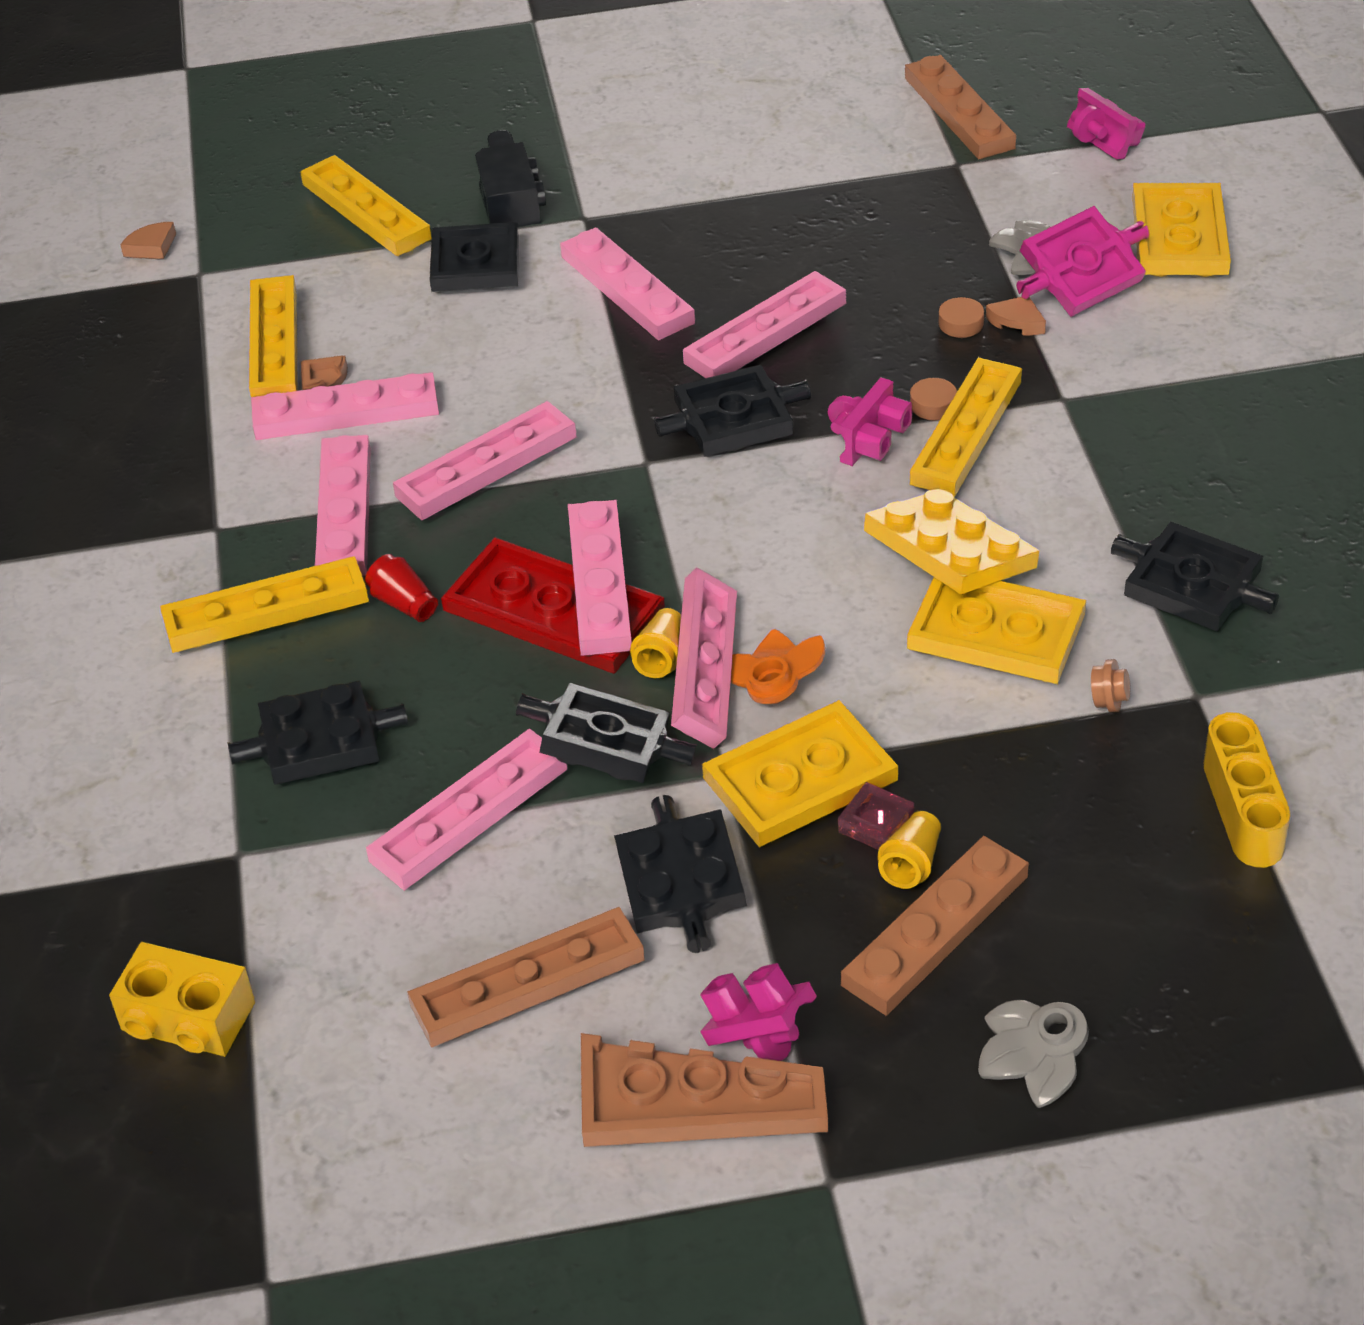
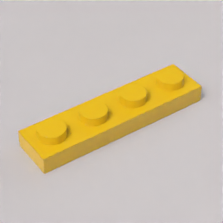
M336 155L300 171L302 183L306 188L395 256L410 252L415 247L432 239L428 223Z
M294 275L250 280L249 391L251 397L264 396L275 392L298 391L297 289Z
M977 358L910 469V485L927 490L942 489L950 492L954 497L956 496L1021 384L1022 368Z
M352 556L161 605L160 608L172 653L336 610L346 609L367 603L369 599L356 557Z

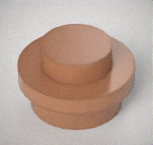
M1107 659L1104 665L1092 667L1091 691L1096 708L1107 707L1109 712H1119L1122 701H1129L1130 699L1127 669H1119L1116 659Z

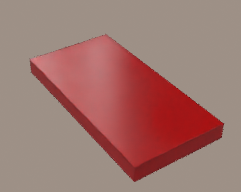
M495 537L441 597L443 611L613 674L616 673L631 654L630 651L581 656L573 565ZM625 584L632 643L656 613L665 608V602L662 596Z

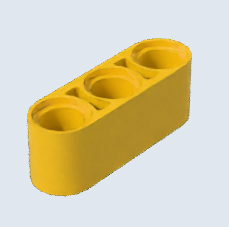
M1226 712L1219 714L1211 720L1208 727L1203 764L1232 849L1237 858L1247 865L1262 868L1275 865L1281 860L1284 853L1290 821L1288 803L1255 722L1248 716L1240 713Z

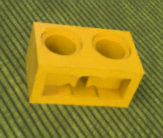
M145 942L139 944L109 994L120 1028L129 1035L142 1040L154 1038L177 1044L184 1050L192 1053L204 1051L226 1057L255 1004L245 967Z

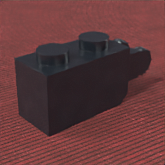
M497 130L490 133L487 138L488 148H482L475 154L480 175L479 189L488 223L515 222L518 223V227L541 224L539 206L546 205L543 182L539 180L535 157L528 158L524 143H514L512 134L507 132V130Z

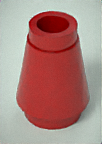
M385 554L379 557L367 571L365 583L370 587V594L376 599L414 618L417 622L426 621L437 609L438 599L432 595V592L405 558Z

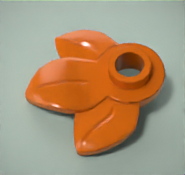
M773 629L762 640L752 655L732 654L730 682L747 688L749 696L757 703L776 704L782 702L796 690L800 679L814 672L820 666L825 656L826 647L824 640L820 635L814 636L795 646L784 634Z

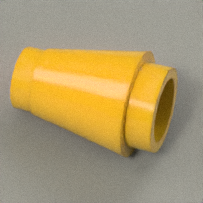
M671 608L659 610L633 640L630 647L632 662L636 670L642 675L649 678H661L676 669L681 614Z
M926 811L913 813L879 848V872L883 879L892 886L909 889L924 882L929 877L941 831V824L933 814Z

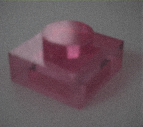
M866 782L838 817V832L879 850L881 845L914 813V802Z

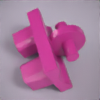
M1079 88L1077 108L1071 114L1067 127L1073 131V135L1081 142H1091L1113 158L1125 159L1129 146H1137L1140 143L1145 123L1117 107V104L1103 98L1091 89Z
M880 377L863 399L859 396L852 398L843 395L837 397L829 405L828 416L832 422L831 430L836 434H841L845 441V450L840 455V462L853 466L862 455L881 461L889 452L891 446V430L903 434L911 425L912 403L893 397V381Z
M778 963L762 966L749 975L743 982L749 993L748 995L744 993L733 973L714 978L700 993L712 1016L700 1031L707 1045L712 1046L743 1039L744 1046L747 1049H753L758 1058L776 1061L784 1060L791 1050L792 1041H796L799 1037V1030L795 1024V1016L799 1006L812 1003L817 997L811 984L804 982L790 985Z

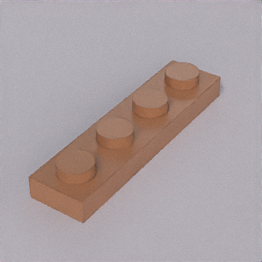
M942 55L927 56L920 61L905 65V79L978 160L1016 148V134Z
M983 836L841 971V986L887 1016L1028 878L1029 863L986 836Z
M616 907L407 991L409 1003L432 1048L645 961L644 948L621 908Z

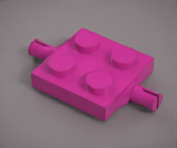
M1092 206L1023 240L1020 252L1035 270V274L1017 282L1018 293H1022L1021 297L1027 299L1031 295L1047 289L1056 297L1070 317L1142 281L1146 270L1133 255L1131 245L1149 237L1148 227L1144 226L1143 221H1138L1123 230H1118V228L1105 220L1095 206Z

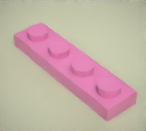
M595 227L581 232L578 236L560 243L562 258L658 341L695 324L694 309L598 228Z
M814 271L684 348V364L705 378L736 371L845 305L846 289Z
M433 372L423 374L412 373L401 377L362 380L351 384L329 387L318 386L307 390L286 393L275 392L264 396L251 397L252 422L256 440L439 415Z
M546 401L394 481L395 497L420 520H424L577 438L575 423L550 402Z
M342 435L333 438H322L315 566L355 556L362 576L367 574L371 459L368 435Z
M617 500L568 504L581 656L630 651L632 643Z
M696 567L685 578L671 726L714 749L727 736L737 590Z
M529 728L366 847L368 860L405 891L565 772L567 764L559 761L556 757L539 753L542 737Z

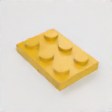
M1133 183L1134 224L1138 221H1143L1144 226H1147L1149 230V237L1136 243L1137 259L1146 270L1145 275L1159 277L1167 275H1198L1202 277L1229 275L1231 258L1221 183Z
M942 489L929 490L924 495L905 501L891 502L886 507L865 513V532L959 594H964L1037 568L1039 550L1022 540L1018 534L1004 529L988 519L984 513L972 509L954 498L950 492Z
M933 577L907 634V649L1058 684L1084 619L1086 600L1003 581L959 594Z
M840 700L702 764L703 779L758 847L898 781V765Z

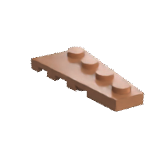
M581 1033L582 1137L584 1147L828 1132L823 1067L748 1056L740 1063L719 1060L714 1057V1052L690 1048L689 1054L684 1055L656 1051L655 1043L630 1040L627 1047L602 1043V1037L599 1035Z

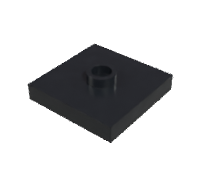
M509 222L432 228L429 277L431 292L518 286V223Z

